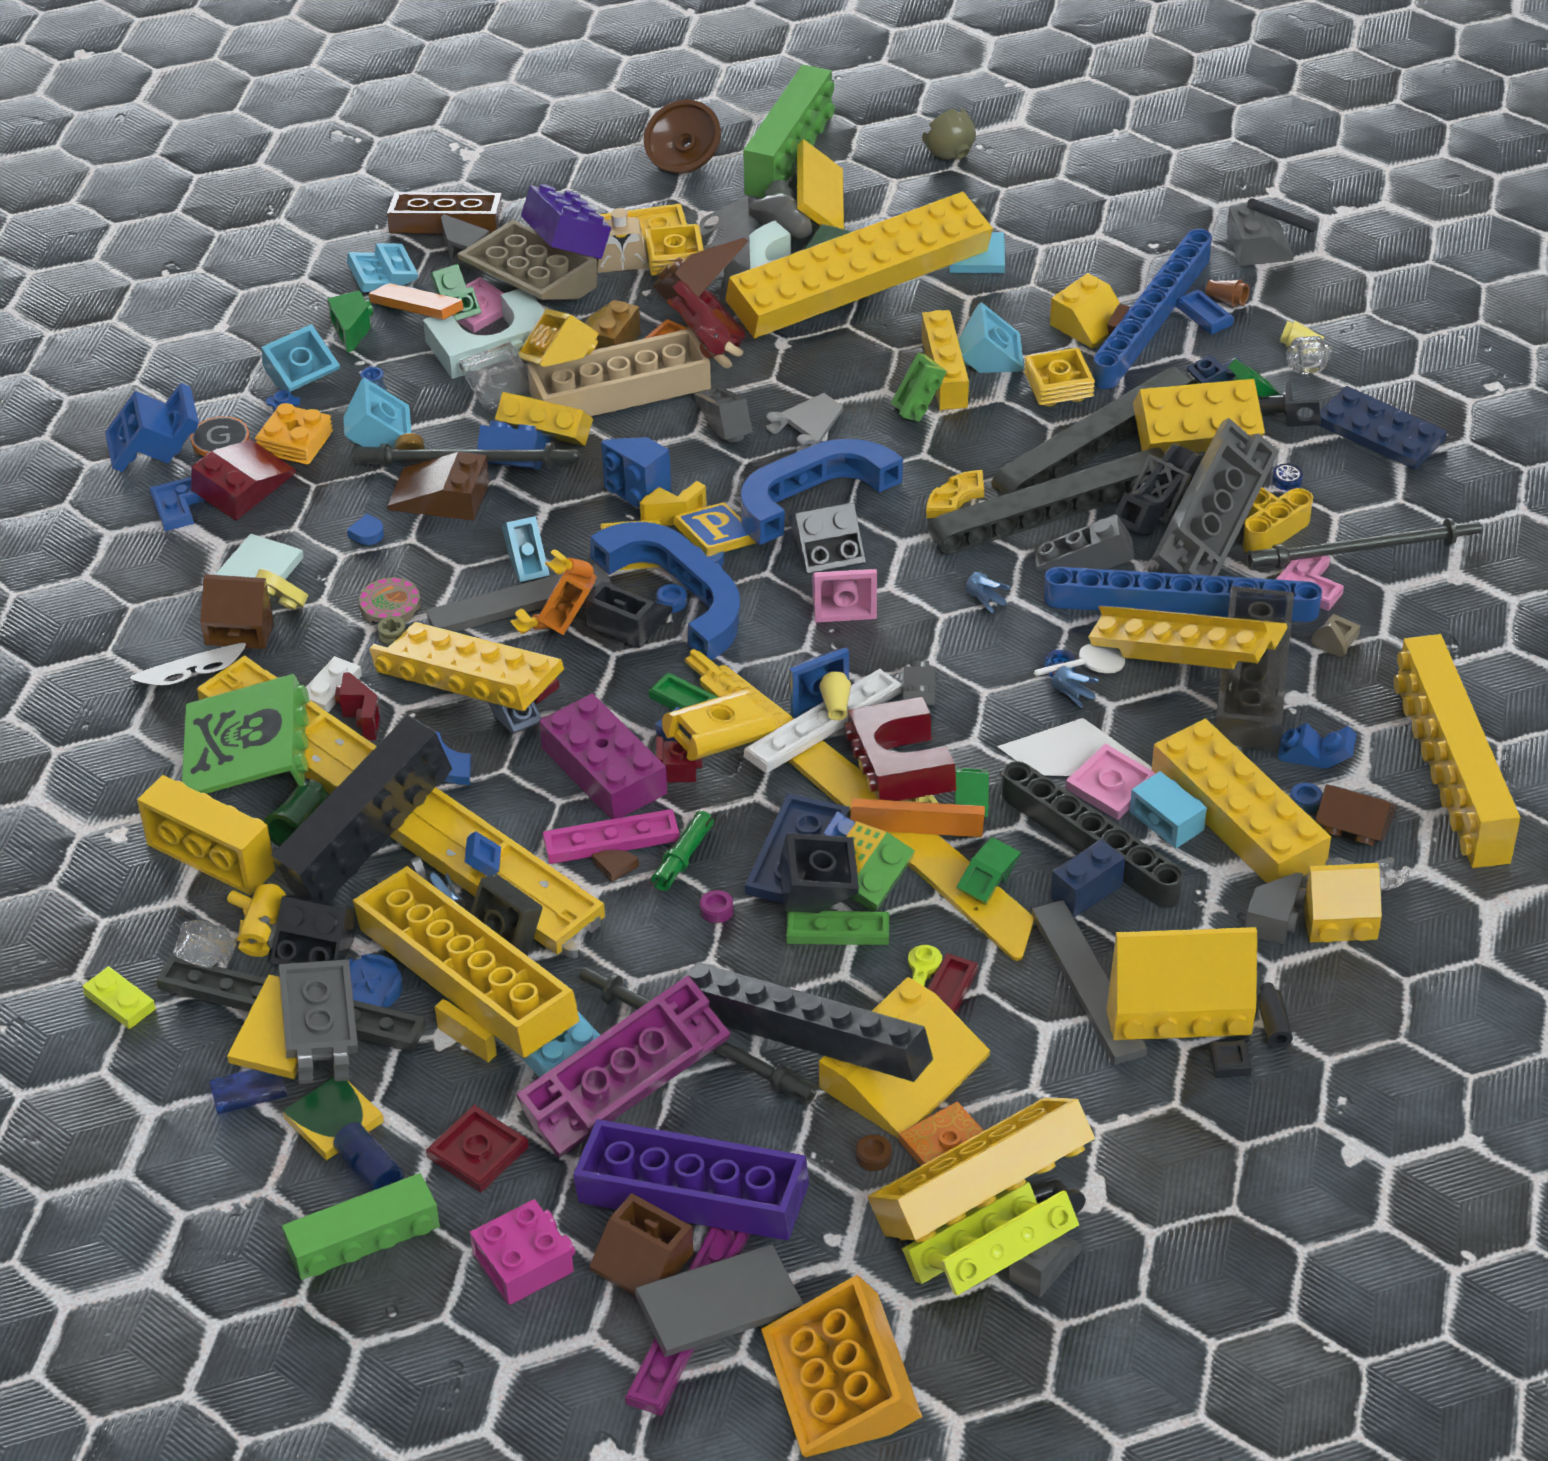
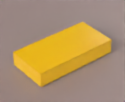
M442 999L435 1005L439 1030L488 1063L497 1056L494 1034L447 1000Z

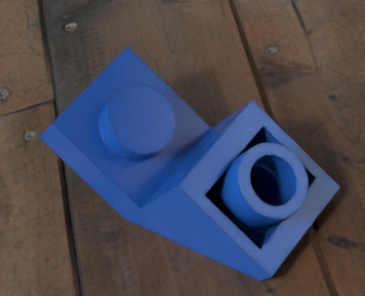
M1305 723L1295 729L1287 730L1281 736L1277 758L1282 762L1328 769L1353 756L1357 734L1347 726L1337 732H1331L1325 738H1322L1308 723Z

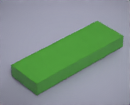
M788 911L787 944L889 945V912L821 911L819 913Z

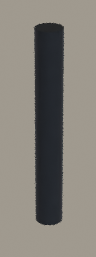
M1250 198L1247 202L1248 209L1306 231L1314 232L1317 228V223L1254 198Z

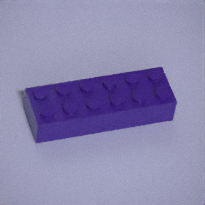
M596 1119L573 1173L579 1203L618 1209L628 1196L633 1193L684 1222L787 1241L790 1239L810 1184L806 1155Z

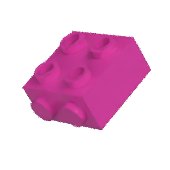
M535 1199L470 1231L474 1257L508 1305L574 1272L572 1256L575 1255V1248L567 1235L561 1236L551 1212L548 1209L543 1211Z

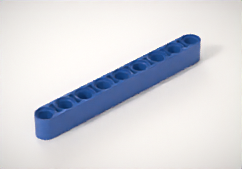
M1194 229L1187 233L1122 321L1097 351L1093 362V378L1096 387L1111 389L1119 383L1176 307V299L1185 295L1208 264L1212 235L1209 231Z
M1053 567L1049 569L1045 574L1044 602L1053 608L1100 611L1098 606L1228 618L1298 622L1316 620L1319 616L1322 598V588L1318 584L1309 581Z

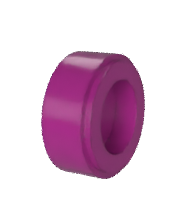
M713 890L701 897L700 914L706 921L722 923L732 917L734 912L733 898L727 892Z

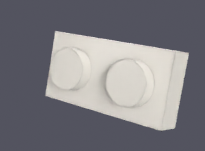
M334 656L306 686L309 700L326 712H329L336 704L335 690L336 686L342 683L343 673L350 672L359 679L362 676L361 667Z

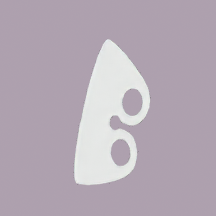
M246 643L229 645L168 662L132 675L130 679L151 685H170L190 677L192 672L186 669L192 666H197L195 668L197 673L215 672L224 669L234 662L244 650ZM211 663H223L220 667L215 669H203L206 665ZM174 674H184V676L178 680L169 682L164 681V679L168 676Z

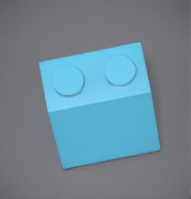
M312 324L261 347L263 368L276 387L288 392L340 369L339 363Z

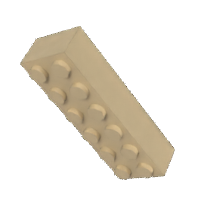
M690 329L593 350L590 355L586 354L582 359L546 367L536 364L527 365L529 390L533 399L581 409L589 416H594L711 389L710 361L702 355L697 336Z

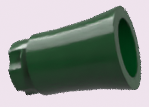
M310 780L305 782V786L296 787L288 798L264 819L263 822L268 826L270 840L275 845L280 847L329 796L322 784Z

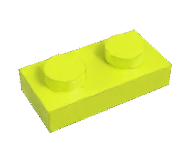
M109 966L82 986L86 997L128 1029H131L156 1009L153 999Z

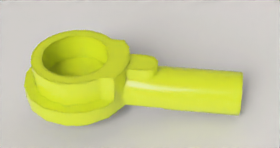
M930 945L916 946L908 954V964L912 969L913 975L912 979L924 986L926 979L932 978V975L936 973L942 962L940 951Z

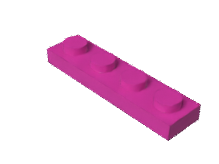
M673 809L543 831V841L549 864L592 857V854L603 850L627 851L673 843L679 839V830Z

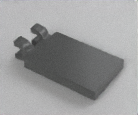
M349 960L279 964L286 1058H297L299 1084L313 1083V1061L333 1059L334 1080L348 1081V1054L358 1053Z

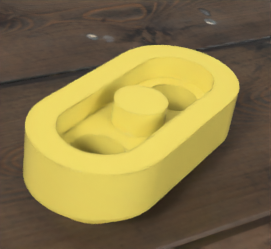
M258 570L256 577L266 578L269 596L274 597L275 595L280 598L278 601L280 605L291 610H295L296 607H304L308 594L270 571Z

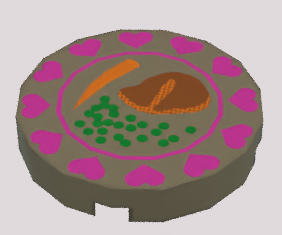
M381 578L371 582L362 590L359 596L361 614L371 623L372 620L380 622V620L389 616L400 617L406 623L415 617L414 613L417 610L419 611L421 607L418 588L414 583L402 578Z

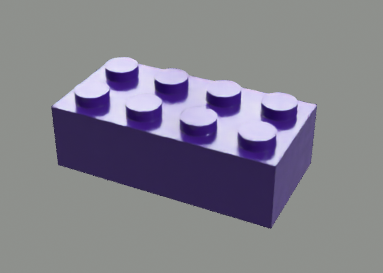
M540 184L539 187L530 185L521 217L551 247L602 259L612 228L604 221V217L597 214L596 209L589 207L588 202L581 199V195L576 192L565 190L564 193L556 192L554 187L546 184Z

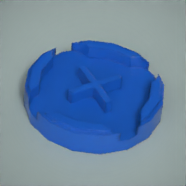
M376 954L361 955V959L353 961V958L349 959L353 1000L388 1008L400 997L403 988L402 978L398 966L393 960Z

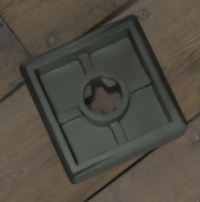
M495 874L490 877L486 876L485 879L481 878L471 914L528 956L543 907L500 875Z

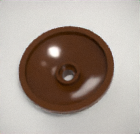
M695 100L674 101L659 109L649 120L644 132V148L651 162L662 171L672 174H684L695 171L710 161L716 153L721 141L720 122L713 110L702 102ZM691 143L689 146L684 147L685 144Z

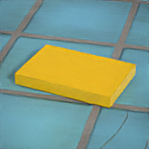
M268 975L227 1055L228 1062L295 1079L298 1073L297 1058H286L280 980L278 976Z

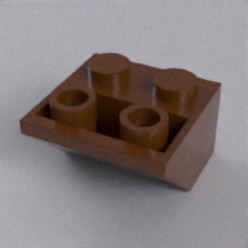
M204 575L200 623L205 645L229 646L246 643L245 648L266 649L274 624L266 578Z
M631 1193L609 1218L591 1261L590 1271L635 1296L637 1287L676 1275L693 1255L692 1226Z

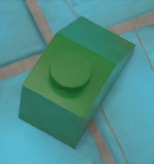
M360 290L327 298L330 321L347 352L353 351L371 329L370 316H373V309L370 301L363 298Z

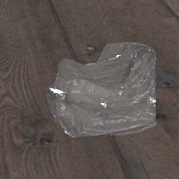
M190 920L181 924L180 934L178 935L173 955L185 961L210 968L220 959L227 966L234 953L236 941H234L233 937L223 926L214 925L208 920Z

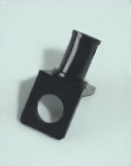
M1291 380L1286 381V392H1283V395L1258 396L1261 414L1284 412L1287 418V427L1321 424L1319 400L1293 401ZM1305 407L1312 409L1314 414L1310 418H1302L1297 414V411Z

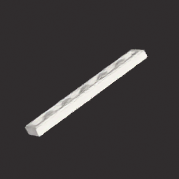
M878 669L851 685L847 717L843 720L836 721L830 719L825 702H822L744 748V758L767 774L842 729L844 723L848 722L849 709L883 704L901 693L902 684L881 669Z

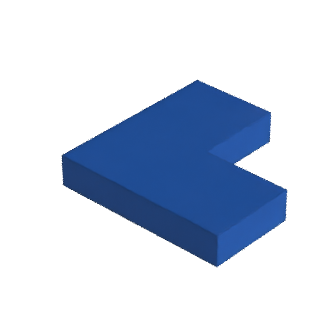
M191 477L149 488L164 531L194 524L188 505L206 501L191 491Z

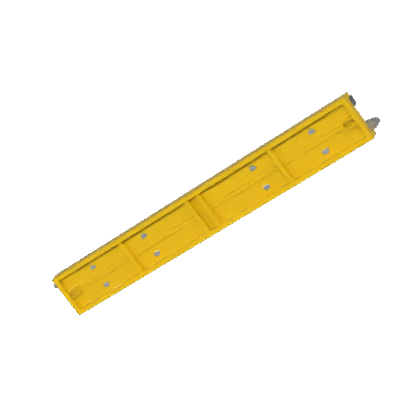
M244 655L197 688L199 700L273 680L277 677ZM309 700V703L306 704L309 725L306 726L305 733L308 738L309 747L305 749V757L308 763V771L305 772V777L319 782L323 785L324 790L331 794L377 746ZM437 787L426 797L424 803L416 807L404 820L402 826L390 835L395 841L445 876L448 873L453 882L473 896H476L481 878L485 879L486 875L464 862L467 837L477 831L501 846L499 872L496 874L542 905L543 909L534 939L557 955L560 953L562 956L577 958V945L571 938L583 928L592 933L601 925V920L605 917V907L602 901L581 889L579 885Z

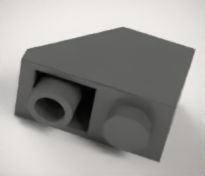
M443 215L441 217L442 233L449 261L473 270L474 266L458 259V253L489 235V230Z
M1296 872L1256 887L1247 910L1245 928L1256 927L1257 938L1285 944L1288 932L1294 933L1299 918V913L1295 912L1296 907L1302 909L1305 902L1306 889L1301 888L1303 874Z

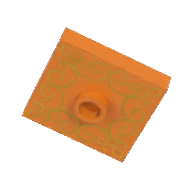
M957 1101L899 1134V1142L917 1163L922 1166L984 1130Z

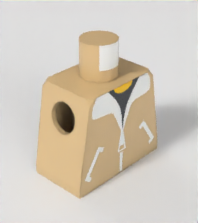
M623 208L612 210L611 219L604 220L612 228L602 259L596 258L597 273L648 269L649 261L639 219L636 217L628 218V212Z

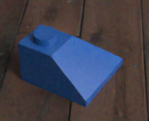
M846 647L813 657L790 668V715L793 718L824 702L819 688L824 675L830 672H842L849 680V650Z

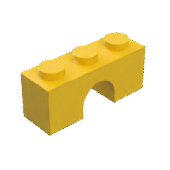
M502 392L495 416L496 421L514 426V429H518V424L535 426L537 431L551 435L559 441L586 446L593 418L584 410L507 392Z

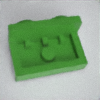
M917 353L891 401V404L900 410L899 415L903 418L920 422L923 415L927 412L936 391L940 388L947 371L925 354Z

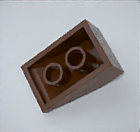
M743 237L691 254L683 260L678 257L670 265L666 264L657 273L656 276L659 279L653 287L666 301L669 298L672 299L679 296L686 303L687 301L672 288L680 280L687 283L699 297L744 247L748 240Z
M456 452L404 467L387 505L388 510L474 521L489 484L487 455Z

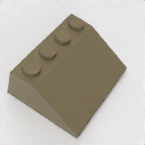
M515 220L508 222L458 253V259L540 299H580L597 288V259L551 247L534 229Z

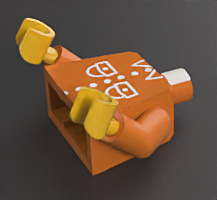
M552 550L551 554L555 558L551 562H545V565L556 574H562L540 614H534L531 618L524 609L517 610L515 615L518 618L510 621L521 634L533 628L535 630L553 629L564 635L597 578L593 574L594 569L592 565L583 560L566 558L558 550Z

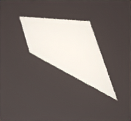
M1084 718L997 746L1016 761L1030 765L1044 776H1071L1105 743L1146 768L1152 769L1149 764Z

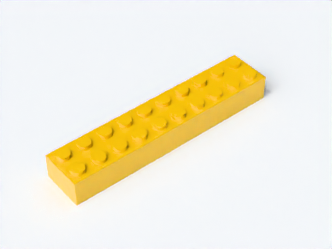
M960 192L729 277L725 300L755 339L986 252L993 227L964 192Z

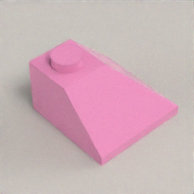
M877 569L813 573L812 599L815 623L877 619Z

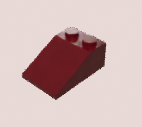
M248 440L212 450L191 466V491L237 521L296 473V469L253 440Z

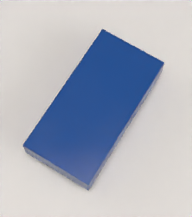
M1199 289L1176 299V307L1210 335L1233 325L1234 317Z

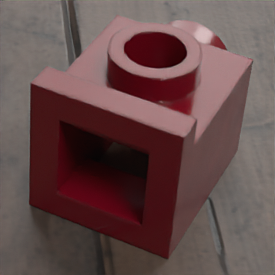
M656 737V757L666 766L667 783L696 782V769H703V758L690 761L686 758L688 752L678 741H663V737Z

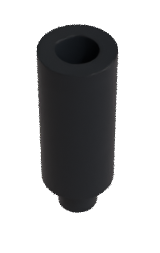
M1266 982L1260 986L1261 992L1257 996V1001L1267 1042L1274 1048L1285 1047L1292 1042L1293 1036L1281 991L1274 988L1273 983Z

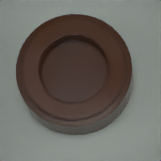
M867 1135L857 1142L856 1161L860 1167L868 1171H879L890 1164L892 1147L885 1137Z

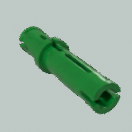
M697 811L673 848L665 852L660 867L651 877L652 883L658 879L654 884L655 888L661 891L669 890L677 875L686 870L691 855L714 824V819L709 820L711 817L709 813Z

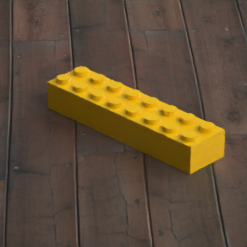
M1441 634L1404 638L1402 652H1398L1397 655L1399 671L1398 675L1394 676V689L1396 694H1400L1402 697L1405 716H1409L1412 721L1414 738H1419L1422 758L1424 761H1428L1431 768L1432 782L1437 784L1440 789L1441 804L1449 811L1451 828L1454 832L1457 831L1459 835L1461 853L1463 856L1467 855L1472 868L1511 864L1521 817Z
M408 866L353 899L360 930L523 1058H526L580 1021L574 992L571 988Z

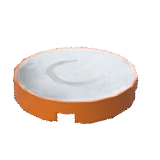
M219 416L207 419L199 423L196 431L191 434L194 453L198 456L199 454L206 456L212 450L250 440L247 425L233 417Z

